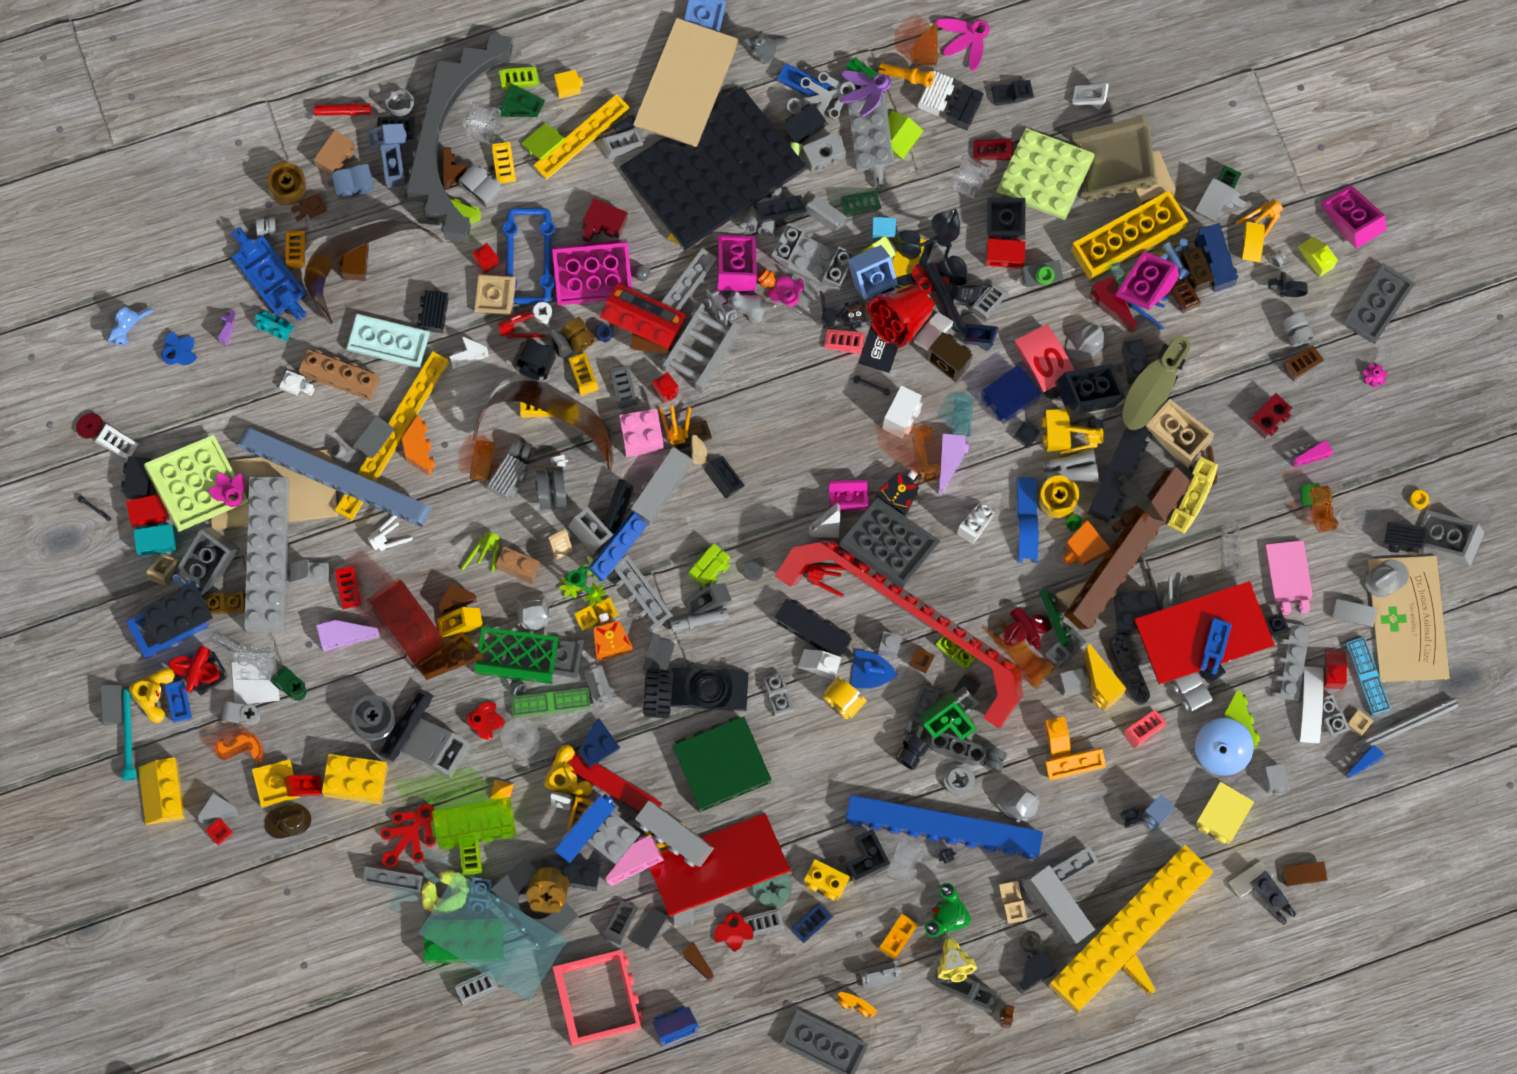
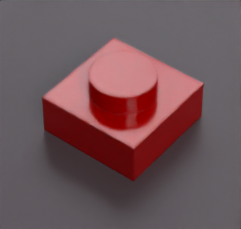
M221 818L205 830L218 846L233 834Z

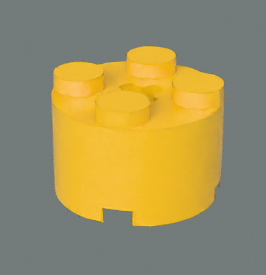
M1057 475L1049 478L1043 484L1039 494V505L1046 516L1064 518L1074 511L1079 498V490L1076 483L1065 476Z
M837 676L823 692L824 696L822 697L830 707L835 705L838 708V713L846 720L848 718L852 719L867 702L864 697L861 699L858 695L859 692L844 679L841 681L840 676Z

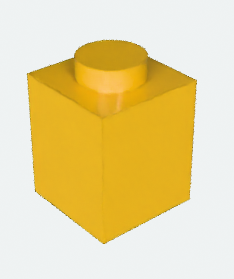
M576 70L554 75L559 98L581 93L580 87L583 86L581 75H577Z

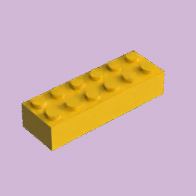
M1167 191L1073 242L1071 252L1091 281L1186 229L1189 221L1170 191Z

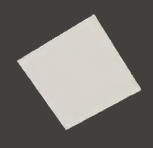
M276 657L231 662L235 703L252 704L280 701L279 689L270 682V678L277 672Z

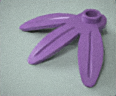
M843 71L841 76L853 84L867 87L841 97L840 102L853 103L869 97L860 111V116H866L877 107L881 100L882 92L890 87L891 79L885 74H878L874 79H871L866 74L860 72Z

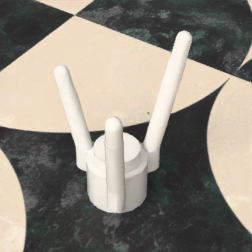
M392 515L367 538L374 550L379 548L383 551L386 548L411 541L413 537L384 544L387 541L384 535L399 525L396 522L382 531L397 518V516Z

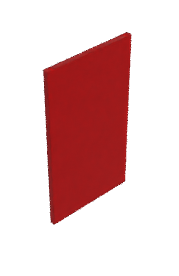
M1250 581L1134 619L1159 685L1202 671L1200 670L1202 654L1213 618L1232 624L1220 664L1275 646ZM1209 658L1206 669L1212 667L1215 659Z
M766 813L700 837L714 847L701 867L696 865L694 867L690 866L684 861L685 857L679 853L677 856L669 849L661 852L663 861L649 867L669 916L790 872V866L786 861Z

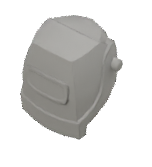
M529 592L516 597L518 626H523L525 630L537 631L547 626L548 621L552 620L551 616H549L548 601L543 592Z
M1009 782L999 791L994 805L1006 816L1019 823L1035 816L1038 810L1039 799L1038 795L1033 794L1027 788Z

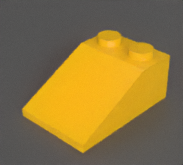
M1089 644L1083 653V658L1089 678L1092 700L1099 709L1102 708L1105 711L1123 697L1126 688L1091 644Z

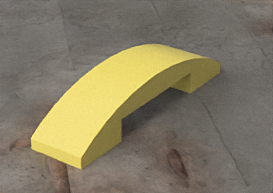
M1200 456L1192 473L1194 477L1188 487V491L1179 508H1175L1168 526L1185 534L1207 498L1218 464Z

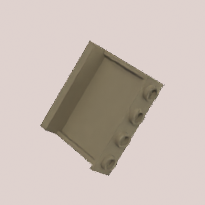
M1143 115L1072 133L1073 141L1077 143V147L1092 152L1095 155L1082 183L1084 193H1081V197L1086 201L1095 202L1102 197L1112 198L1119 193H1132L1135 189H1148L1152 185L1157 184L1149 122Z

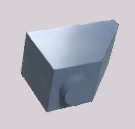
M403 124L381 125L367 131L370 150L381 149V145L395 143L400 145L406 142V131Z

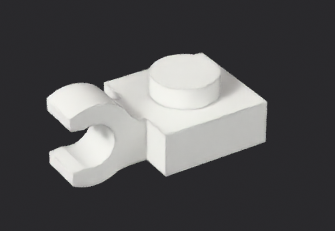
M288 370L279 386L281 390L298 396L300 391L312 396L315 390L312 384L304 382L305 378Z

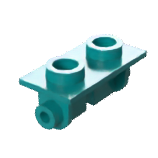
M267 311L256 313L254 327L288 342L289 334L295 328L292 326V323L281 318L276 323L277 317Z

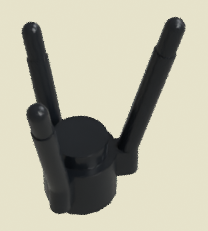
M820 291L823 312L821 323L823 328L831 327L836 323V320L841 319V316L849 307L845 306L836 314L834 310L826 308L823 291Z

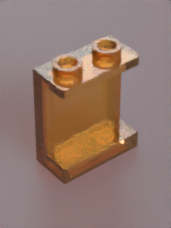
M927 425L914 429L912 437L919 484L938 481L941 471L940 463L928 465L924 442L931 441L933 427H928Z

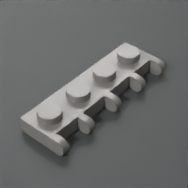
M626 555L611 571V573L615 571L621 579L616 583V586L619 588L625 584L632 594L627 599L628 602L631 603L636 599L643 609L638 614L639 617L642 618L648 615L654 623L648 628L652 632L671 619L673 615L630 557Z
M1287 623L1290 629L1288 640L1281 639L1280 644L1287 645L1285 658L1278 657L1277 660L1278 663L1284 664L1283 675L1275 676L1274 679L1277 682H1281L1280 693L1273 692L1272 697L1298 702L1310 627Z

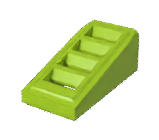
M536 67L499 70L502 92L509 91L511 84L520 88L539 85ZM528 73L532 74L533 81H529ZM522 74H524L525 81L521 80ZM513 76H517L518 82H514ZM506 77H510V82L506 81Z
M478 835L459 837L463 876L482 874ZM475 841V844L464 846L463 842ZM476 848V852L464 853L466 849ZM476 856L477 859L465 860V857ZM477 863L475 867L466 868V864Z

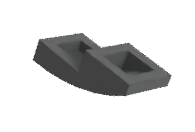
M1073 628L1070 630L1072 637L1069 639L1071 644L1064 647L1058 641L1045 654L1058 668L1086 643Z

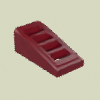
M1010 138L974 141V159L1011 160L1013 156V142ZM980 146H983V153L980 154ZM988 146H991V153H988Z

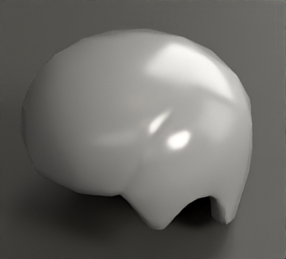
M402 89L391 91L389 97L384 99L387 110L397 117L409 114L415 104L413 95L407 90Z

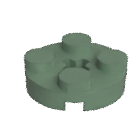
M785 873L755 884L752 888L753 895L758 902L768 908L780 907L789 899L792 891L791 880ZM769 883L778 886L774 893L771 890H767Z

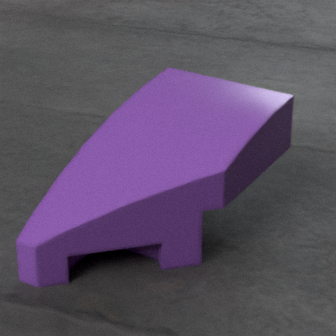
M231 309L226 316L223 315L221 318L225 326L218 339L224 346H227L235 326L236 313Z

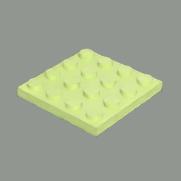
M1025 128L996 190V195L1004 198H1025L1026 206L1065 220L1095 155L1087 150Z
M214 435L144 464V468L178 532L236 508L227 506L224 501L213 499L209 493V488L216 487L218 473L226 475L231 480L236 476ZM245 492L242 493V501L238 506L248 502ZM234 496L229 497L232 501L236 500Z

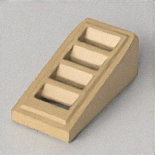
M692 435V463L706 464L707 447L696 435Z
M562 529L549 536V548L555 559H559L572 552V546L566 529Z

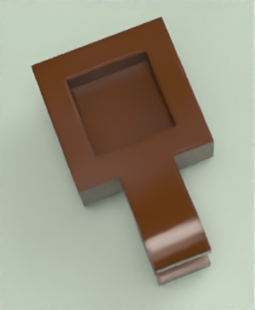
M1138 505L1121 513V520L1114 522L1113 526H1111L1115 533L1125 528L1138 509Z

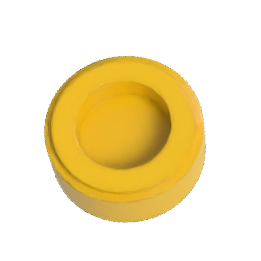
M1415 490L1409 497V503L1414 509H1424L1429 503V496L1423 490Z

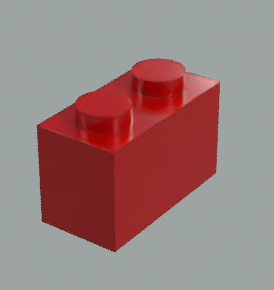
M1000 237L988 239L985 266L1021 269L1025 261L1026 241H1021V239L1017 238L1003 240Z
M159 494L126 501L132 528L138 529L140 526L154 523L157 525L171 520Z

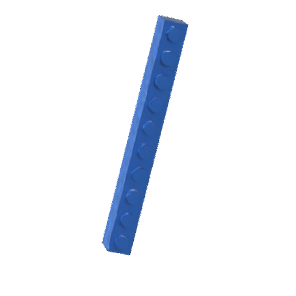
M852 795L850 796L846 822L855 827L866 825L869 826V829L877 831L880 828L887 829L892 834L903 832L907 833V836L914 838L925 836L930 841L941 839L946 840L945 843L957 845V843L965 844V847L973 849L978 846L983 847L988 852L999 850L1009 856L1021 854L1026 859L1038 858L1043 831Z

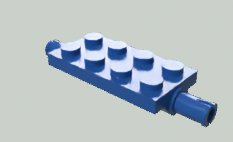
M241 227L236 228L237 232L233 230L231 235L240 245V250L232 256V259L272 312L278 316L286 309H289L297 321L302 320L301 316L304 318L307 313L302 309L298 301L304 298L307 292L263 235L256 240H252L247 237Z

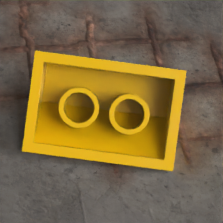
M176 758L155 760L138 767L145 824L150 825L185 819L179 768Z

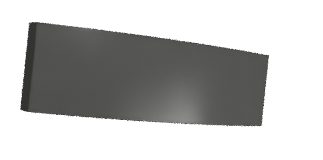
M938 978L935 984L937 988L991 1014H993L1001 997L997 991L984 987L969 978L961 982Z

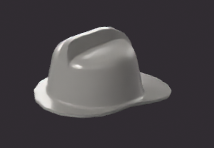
M1090 323L1082 326L1067 341L1066 350L1069 357L1078 362L1091 359L1106 345L1107 333L1098 324Z
M1389 560L1382 563L1368 573L1366 577L1367 590L1376 597H1386L1407 583L1409 578L1407 567L1397 560Z

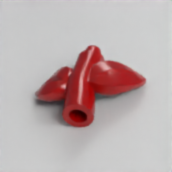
M199 646L193 659L182 655L169 660L168 665L174 673L186 676L185 683L187 684L184 689L185 691L192 693L194 686H198L199 680L203 683H211L219 678L218 667L213 663H206L212 652L209 648Z

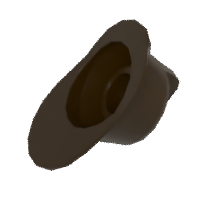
M299 804L277 808L266 816L264 821L266 832L276 839L302 834L310 827V812Z

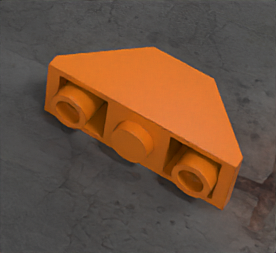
M417 416L402 437L406 461L427 475H433L432 468H435L434 459L429 457L428 451L431 450L430 440L425 439L424 435L425 432H428L426 421H422L421 416Z

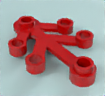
M422 804L416 811L396 812L393 814L392 820L397 825L402 824L404 820H416L411 826L393 829L383 828L380 834L383 840H390L394 836L404 835L392 852H387L383 855L382 862L384 866L395 868L398 864L399 855L411 840L413 861L420 863L424 860L418 830L424 825L426 835L424 837V844L427 847H433L436 843L431 826V821L435 818L433 806ZM428 811L429 816L423 817L422 813ZM400 815L402 819L401 821H395V817ZM389 831L390 836L384 837L383 833ZM427 838H433V843L428 844L426 842ZM420 853L422 855L421 859L419 860L414 858L415 854ZM393 858L394 863L388 864L387 860Z

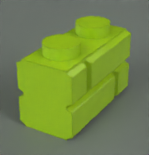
M712 543L688 571V576L702 588L716 584L718 581L717 576L720 572L725 573L731 566L729 563L731 557Z

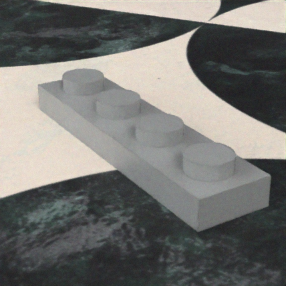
M702 248L661 303L680 311L715 265L718 258Z
M1089 846L1056 865L1052 870L1062 884H1065L1096 866L1099 862ZM1026 884L1022 885L1031 903L1036 901V898Z

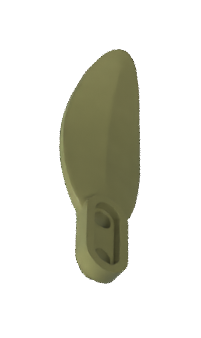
M1178 336L1174 338L1161 358L1149 364L1133 382L1125 398L1122 410L1123 422L1128 429L1137 430L1145 426L1166 402L1175 383L1177 367L1190 350V342L1186 337ZM1177 344H1181V350L1177 349ZM1167 359H1170L1172 361L1171 365L1167 364Z

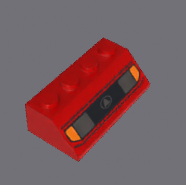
M617 283L607 299L599 318L666 349H671L686 314Z

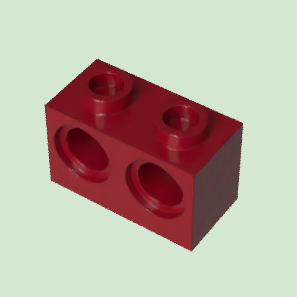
M1275 393L1254 414L1248 425L1264 439L1268 435L1272 437L1279 429L1277 426L1281 422L1286 423L1292 416L1290 412L1293 407ZM1273 408H1280L1282 413L1277 414ZM1265 420L1269 422L1270 426L1264 427L1261 424V421Z

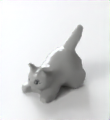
M738 291L731 292V296L728 298V302L736 310V314H746L748 320L752 323L761 322L765 310L774 309L777 306L775 303L767 302L764 296H749Z

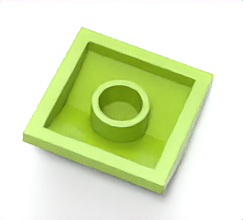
M892 111L888 116L893 154L903 160L924 130L908 116Z

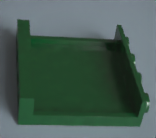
M735 716L728 720L729 723L724 725L721 723L715 724L709 731H698L693 734L692 738L687 740L686 738H681L675 741V745H672V750L676 754L696 801L699 813L771 784L772 779L745 716L741 718Z

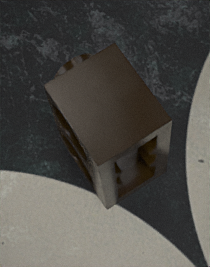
M1201 246L1184 251L1181 260L1185 269L1189 271L1187 277L1194 291L1198 292L1212 287L1215 279Z

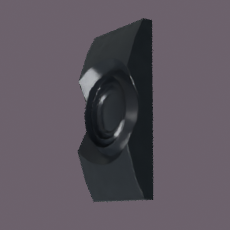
M694 667L671 668L673 672L671 707L747 711L748 672L728 669L707 670Z

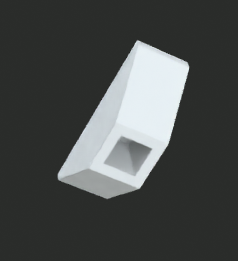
M979 502L960 524L957 534L974 544L996 512L992 511L989 506Z

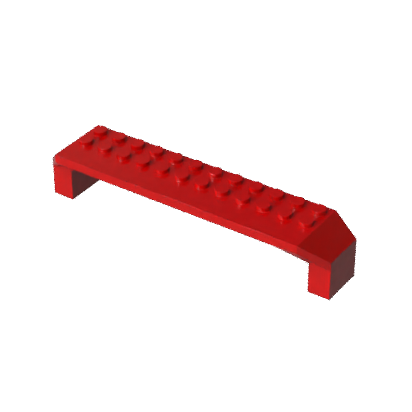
M832 539L806 543L792 548L775 574L776 578L789 587L799 583L811 563L832 559L991 667L998 696L983 718L998 729L1006 723L1023 697L1021 668L915 595L889 581L844 550Z

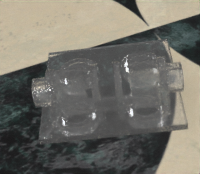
M241 646L234 649L236 680H270L274 675V649L260 647L259 651V648L256 647V651H253V647H250L249 651V647Z

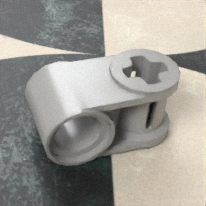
M224 702L222 723L255 725L260 721L261 716L255 706ZM252 711L255 715H252L249 719L246 715H249Z

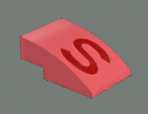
M1048 324L1014 340L1015 348L1024 360L1025 367L1043 392L1056 387L1055 381L1065 372L1074 371L1068 356Z

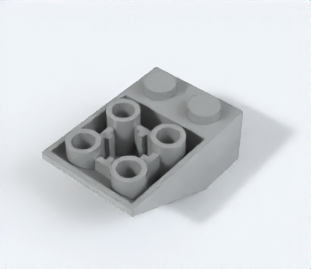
M420 718L419 723L413 729L410 738L405 742L400 752L451 780L470 749V743L456 734Z

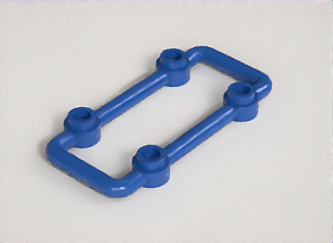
M511 208L507 212L506 222L502 226L503 234L506 236L505 276L515 277L513 275L514 236L517 234L518 229L517 224L514 222V215H544V222L540 225V232L544 236V275L540 278L543 297H514L513 304L548 303L551 299V290L555 286V279L551 276V236L555 233V225L551 222V212L547 208Z

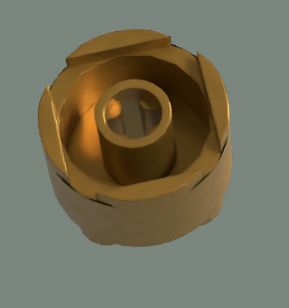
M291 162L278 163L272 167L267 177L269 192L278 204L292 205L305 197L307 185L304 173L299 166L291 164Z
M543 867L531 876L527 900L533 911L558 913L565 905L569 890V880L566 875L564 877L560 873V870L553 867Z

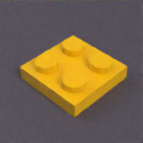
M290 759L252 769L262 808L300 798V796L288 797L284 778L288 775H294Z

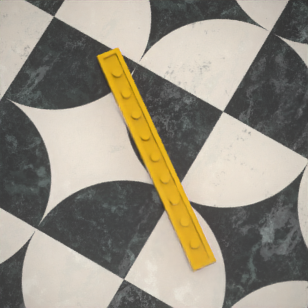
M432 351L388 423L394 428V431L373 459L367 457L357 475L377 482L401 443L403 435L420 412L450 363L448 359ZM344 494L335 512L353 521L364 502Z

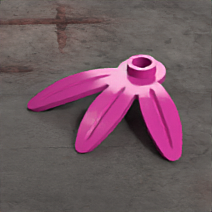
M957 19L937 20L936 25L944 30L965 33L951 42L943 51V55L956 54L972 43L969 54V67L971 71H975L983 56V38L990 31L988 23L984 20H977L973 24ZM984 27L983 32H978V28Z

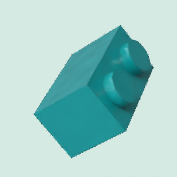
M165 522L159 523L155 527L140 526L138 529L133 530L136 552L139 557L177 551L172 524Z

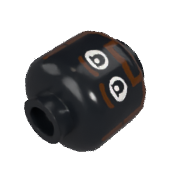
M859 301L844 303V307L848 306L849 309L842 315L843 324L850 326V329L861 328V324L867 320L865 306L859 304Z

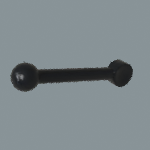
M858 375L853 378L856 384L862 383L883 392L886 396L890 394L888 388L883 389L864 381Z
M84 496L78 497L79 503H84L107 521L112 519L109 515L86 501Z

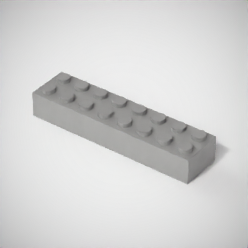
M249 477L244 626L246 632L285 633L290 496L288 477Z

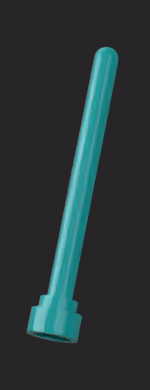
M125 688L123 690L125 767L121 771V780L133 781L137 779V771L132 764L131 694L129 689Z

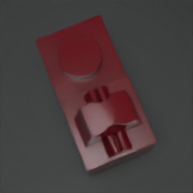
M593 198L583 219L582 229L585 231L582 240L589 243L593 235L601 234V231L609 237L615 236L619 238L627 222L628 212Z

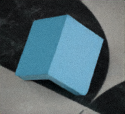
M873 217L872 241L880 240V236L895 237L896 218Z

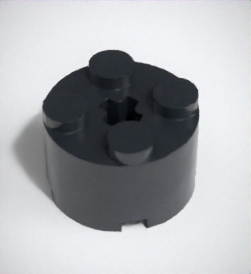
M528 337L525 341L521 342L512 365L514 368L517 366L520 369L519 373L528 378L539 380L540 377H544L543 380H546L556 359L555 349L550 345L537 343L535 339Z

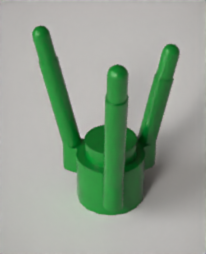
M857 57L852 59L846 67L849 71L865 73L871 79H874V76L879 74L868 67L863 61L861 62Z

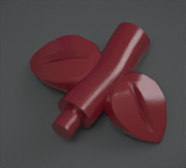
M1022 607L1013 609L1010 615L1015 622L1010 624L1005 630V645H1016L1026 639L1029 645L1039 649L1042 646L1039 642V634L1049 632L1053 627L1052 623L1043 615L1037 614L1029 618Z

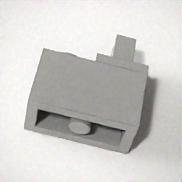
M1213 178L1195 213L1215 223L1217 219H1222L1225 213L1224 207L1232 209L1233 206H1236L1243 210L1246 202L1238 198L1240 193L1236 192V189Z

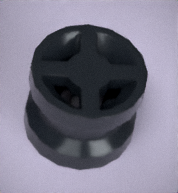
M1138 807L1120 812V816L1124 819L1123 825L1125 828H1130L1143 822L1142 818L1139 817Z

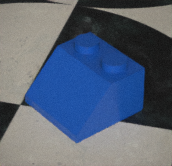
M682 1006L673 1010L674 1013L666 1016V1014L655 1017L656 1021L652 1022L661 1047L698 1032L699 1026L690 1007L685 1009Z

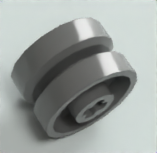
M563 466L552 467V479H548V470L545 467L536 468L537 481H535L540 510L551 508L550 497H554L557 508L567 507Z
M365 696L357 701L352 709L351 719L354 729L359 737L367 742L376 743L385 740L395 727L396 719L393 708L388 700L381 696Z

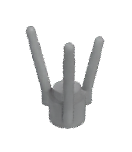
M1150 570L1149 574L1157 597L1158 608L1162 607L1163 610L1178 605L1183 575H1179L1176 595H1172V575L1168 576V595H1164L1163 599H1161L1153 571Z

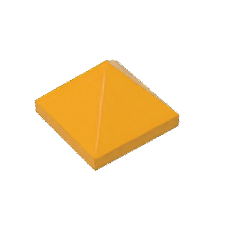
M494 780L490 799L509 803L514 784Z

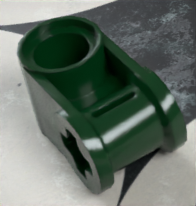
M282 665L270 678V682L276 688L283 691L294 701H301L306 697L305 683L286 666Z

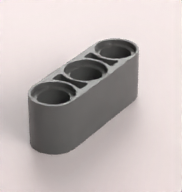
M941 733L936 738L932 736L930 741L932 751L971 765H980L985 757V749L982 746L966 740L961 741L960 738L946 733ZM942 739L944 745L941 747L936 746L934 740ZM960 745L963 751L956 753L952 747ZM978 751L981 754V758L974 759L971 753Z

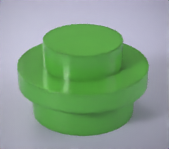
M1042 266L1036 271V279L1040 284L1048 285L1054 280L1055 273L1051 267Z

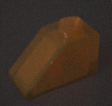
M933 24L915 41L914 48H911V59H914V65L937 66V24Z

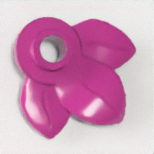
M782 275L776 281V288L768 291V296L774 302H782L789 307L794 306L799 301V293L804 289V282L802 278L792 281L789 276Z
M218 473L216 487L209 488V493L213 499L224 501L229 507H236L241 503L242 493L246 489L245 479L242 474H238L231 480L226 475ZM234 496L236 500L232 501L229 497Z

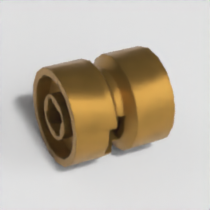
M581 317L571 320L561 329V333L566 340H571V347L576 353L586 350L596 340L592 332L586 330L587 325Z

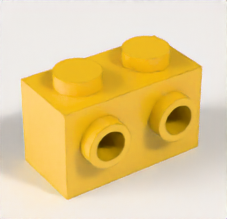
M815 859L804 879V884H806L807 889L813 892L818 890L824 893L823 896L831 901H834V899L839 901L850 877Z

